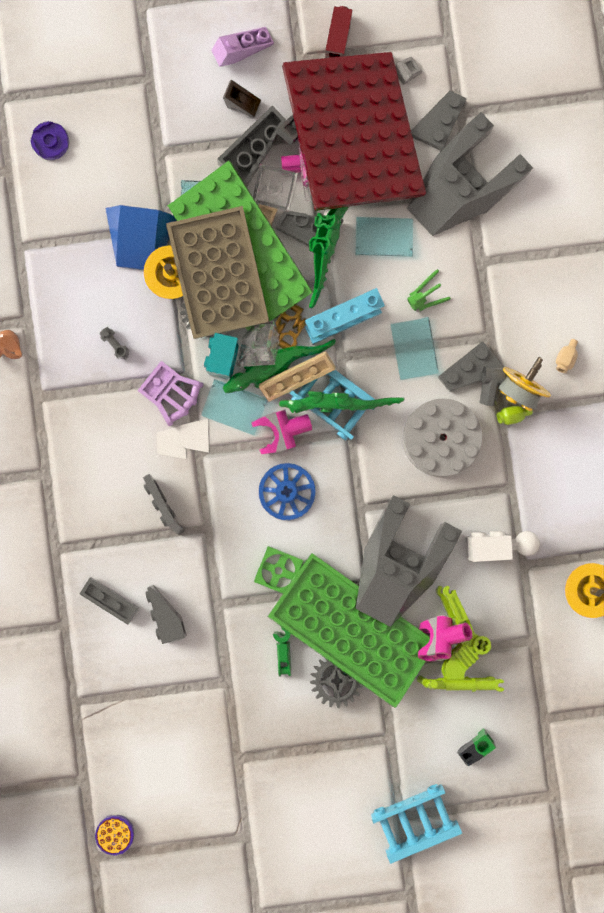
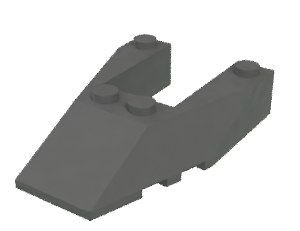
M482 112L472 119L436 156L423 179L426 191L425 196L413 198L407 208L432 236L464 221L471 220L480 214L487 213L533 169L528 161L519 154L490 182H487L469 163L465 156L484 140L494 127Z
M394 495L389 498L364 548L356 602L357 610L389 627L435 582L462 533V530L446 522L440 524L425 557L393 541L410 506V503Z

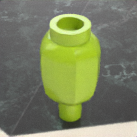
M510 406L503 408L501 412L497 413V420L500 424L512 425L523 421L525 416L532 415L533 411H528L520 406Z

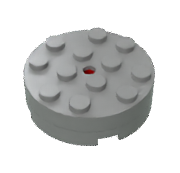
M435 399L424 403L409 416L403 429V447L408 459L417 469L429 475L449 476L460 473L475 461L481 449L482 430L477 417L467 406L452 399ZM440 435H443V441L440 440Z

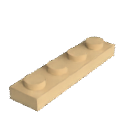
M325 351L260 383L259 388L268 402L334 371L335 365Z

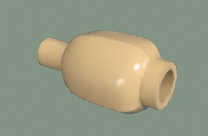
M571 339L569 345L564 346L558 353L556 358L557 371L567 373L568 370L574 367L578 356L576 350L577 340Z

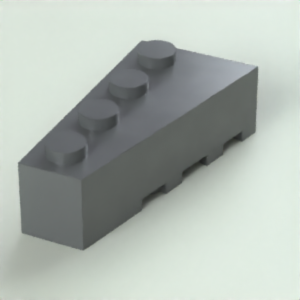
M272 105L217 158L218 165L221 167L227 161H231L245 185L248 186L279 136L276 133L278 127L286 119Z

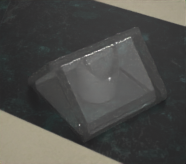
M260 163L253 193L257 204L289 212L295 194L298 173Z

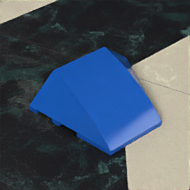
M125 205L105 208L116 266L144 270L146 260L150 254L156 249L167 245L170 238L166 223L177 221L174 215L161 210Z

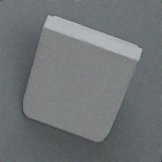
M412 56L399 61L396 65L398 79L403 85L422 73V70Z

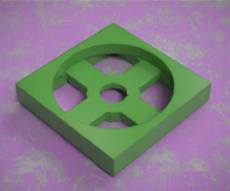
M268 546L254 582L284 593L290 583L284 587H277L279 579L285 577L292 582L299 572L303 560ZM272 555H281L276 564L266 562L267 558ZM288 558L292 560L295 572L286 570L285 564ZM281 567L282 573L276 574L275 568ZM263 569L270 571L273 575L270 583L264 580L262 576Z

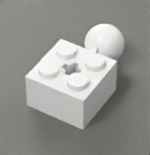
M490 531V535L482 532H472L471 536H466L467 560L472 562L512 560V550H517L524 556H531L540 547L538 536L530 531L521 532L513 539H511L510 535H505V532Z

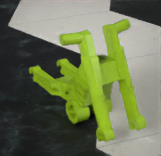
M438 586L436 594L440 597L448 617L452 618V626L468 623L472 630V639L457 643L451 649V658L444 660L441 668L444 678L427 679L419 675L417 681L431 690L504 691V688L498 687L499 683H504L502 679H495L492 676H487L486 678H468V676H465L466 670L479 659L478 655H484L490 651L491 642L487 637L475 634L456 590H451V593H449V586L444 588Z

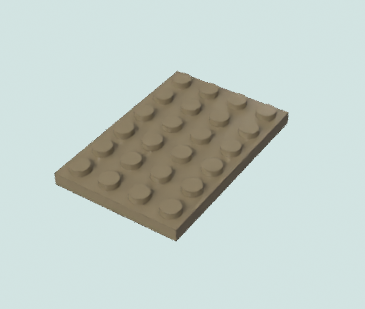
M243 206L166 223L193 339L269 322Z

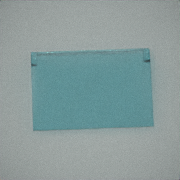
M356 217L355 255L412 257L413 219Z
M429 317L390 324L400 380L438 374L439 370Z
M214 379L201 416L255 435L258 426L252 427L251 422L261 418L268 400L245 390L227 394L223 390V386L226 383Z

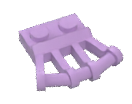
M161 361L137 391L158 407L170 427L174 421L187 416L188 410L192 405H196L200 388L203 387L204 383L180 376ZM181 381L193 385L190 396L175 384ZM172 388L187 400L183 406H180L167 395ZM165 399L178 411L169 416L161 402Z

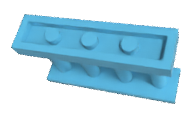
M375 288L306 319L307 326H305V329L313 345L382 314L380 308L385 305L378 289Z
M334 370L326 374L330 378V383L323 391L325 394H331L335 387L340 385L346 389L344 393L349 394V397H356L360 400H374L373 397L338 371ZM318 378L305 384L298 394L291 391V400L303 399ZM320 408L309 409L338 431L337 435L345 441L347 438L352 440L354 436L350 434V431L366 411L356 410L344 428L334 422L341 413V409H333L328 417L319 411Z
M442 784L432 785L427 788V791L389 807H379L371 814L373 824L380 821L389 843V849L386 850V854L390 864L462 834L457 820H450L443 804L441 795L445 794V790ZM431 799L434 800L443 821L442 826L436 829L432 828L423 806L424 802ZM414 806L425 829L424 834L418 837L414 835L405 810ZM398 814L408 838L406 842L401 844L396 842L387 820L388 817Z

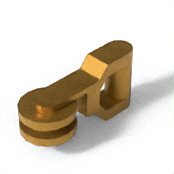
M296 304L290 308L296 313L295 316H289L286 312L281 314L272 327V333L277 331L276 335L279 336L286 326V323L281 324V319L287 323L296 320L304 309Z
M299 315L292 326L293 329L298 327V333L296 334L291 330L281 333L275 344L282 349L296 346L298 344L296 339L306 325V318L302 320V316ZM285 335L293 337L294 342L292 345L282 340Z

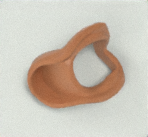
M11 330L0 332V358L2 354L10 359H19L23 355L20 350L19 338Z

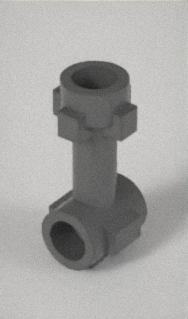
M109 327L104 328L99 333L101 335L100 338L104 342L107 340L115 349L114 355L118 359L126 360L129 355V349L119 344L113 336L115 332Z

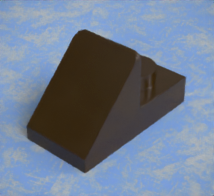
M233 80L229 81L223 96L227 108H237L250 118L255 117L261 102L260 98Z

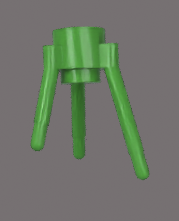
M438 269L415 291L409 294L410 297L407 300L414 311L419 309L421 312L425 308L451 299L446 297L424 304L427 302L425 297L441 287L439 283L425 293L420 292L439 272Z

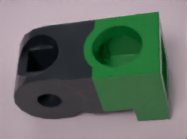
M483 728L476 737L464 744L457 754L467 766H470L496 749V745Z

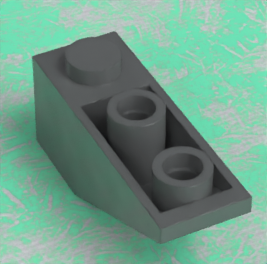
M154 585L147 587L148 591L145 592L148 603L151 602L153 608L150 611L153 621H156L158 627L156 629L157 639L161 640L162 644L185 638L187 634L182 616Z

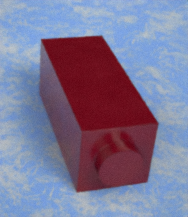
M334 6L325 58L345 56L353 12L352 9L346 6Z

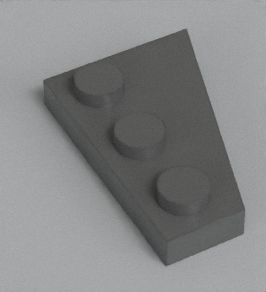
M449 90L411 130L412 137L442 151L467 98Z
M284 210L276 225V229L309 246V240L316 236V216Z
M482 341L439 375L438 379L450 392L480 381L483 367L503 369L504 366Z
M150 474L143 477L146 483L143 486L148 495L151 494L153 496L152 504L157 511L160 510L162 514L160 519L165 527L169 526L178 535L185 532L182 525L180 526L173 519L176 515L168 504L166 505L167 499L156 480Z

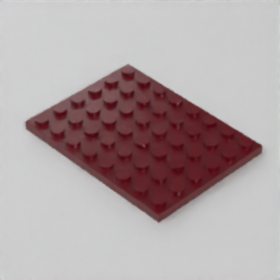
M392 52L283 62L282 69L315 211L425 196V186Z

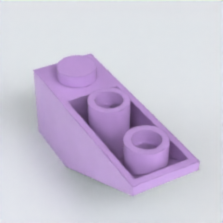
M262 27L221 36L211 51L219 67L237 63L272 46L274 42L267 28Z

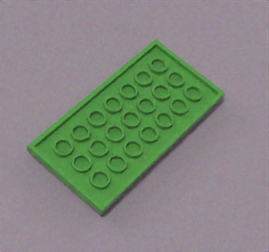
M227 161L167 205L177 221L243 206L269 322L313 293V290L231 161ZM269 322L245 328L251 335Z
M311 553L267 617L389 705L396 708L426 662L418 658V651L428 644L430 637L402 617L389 627L357 610L356 602L359 586Z

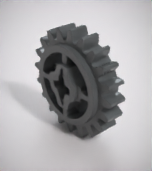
M319 659L321 666H313L317 673L310 674L315 677V680L310 681V684L316 685L312 692H319L315 698L323 697L322 704L329 701V707H332L335 702L337 708H340L341 702L348 706V699L355 702L352 696H360L356 689H361L363 686L358 684L352 677L342 675L339 668L327 659L326 662ZM332 665L331 674L328 677L321 678L324 670ZM335 675L341 679L337 687L335 683L331 682L332 679H335ZM352 683L349 691L341 696L343 686ZM322 685L331 686L334 697L328 695L323 690Z

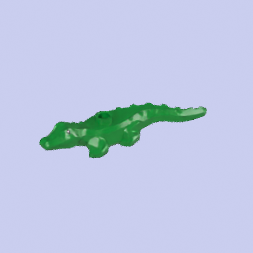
M349 207L330 209L327 215L318 213L315 217L316 236L309 240V251L314 253L315 272L314 290L309 304L311 309L316 305L320 293L324 289L323 284L327 280L325 277L328 272L327 267L331 262L332 255L335 253V247L340 237L341 219Z
M332 339L323 345L314 347L292 346L284 349H268L263 358L257 361H247L244 365L246 371L235 373L223 386V390L227 394L243 391L252 383H254V387L259 388L260 383L288 370L291 363L296 359L321 353L335 345L336 340Z
M308 391L309 397L300 400H281L279 406L289 408L294 414L314 408H321V412H332V409L354 411L375 409V407L390 406L395 403L400 404L405 399L402 397L360 400L349 397L347 393L325 394L324 392Z

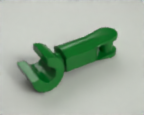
M281 627L285 631V635H281L278 631L273 633L274 639L278 641L276 644L279 677L287 674L291 676L290 642H287L291 634ZM281 662H287L288 667H281Z

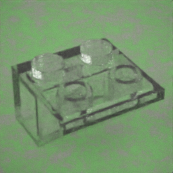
M275 321L254 325L242 337L236 363L237 367L275 365L280 340Z

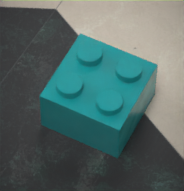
M215 333L214 338L210 337L208 345L210 355L206 356L204 367L209 375L230 380L233 376L240 346L238 338Z

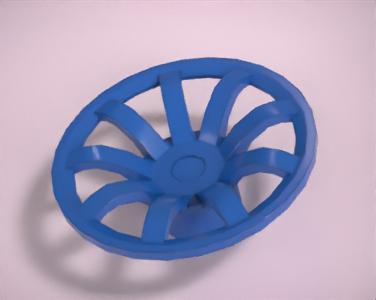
M290 463L279 464L269 469L262 477L259 484V499L265 511L271 516L281 520L297 519L311 508L315 499V484L311 475L302 467ZM283 468L284 481L282 482L273 474L274 471ZM288 468L299 471L292 481H289ZM304 474L310 484L297 487V481ZM268 477L277 484L276 488L264 487ZM311 488L310 500L298 495V491ZM263 492L276 493V497L266 503ZM295 499L307 504L300 512L294 503ZM280 500L281 506L277 514L269 507ZM286 503H290L295 515H283Z

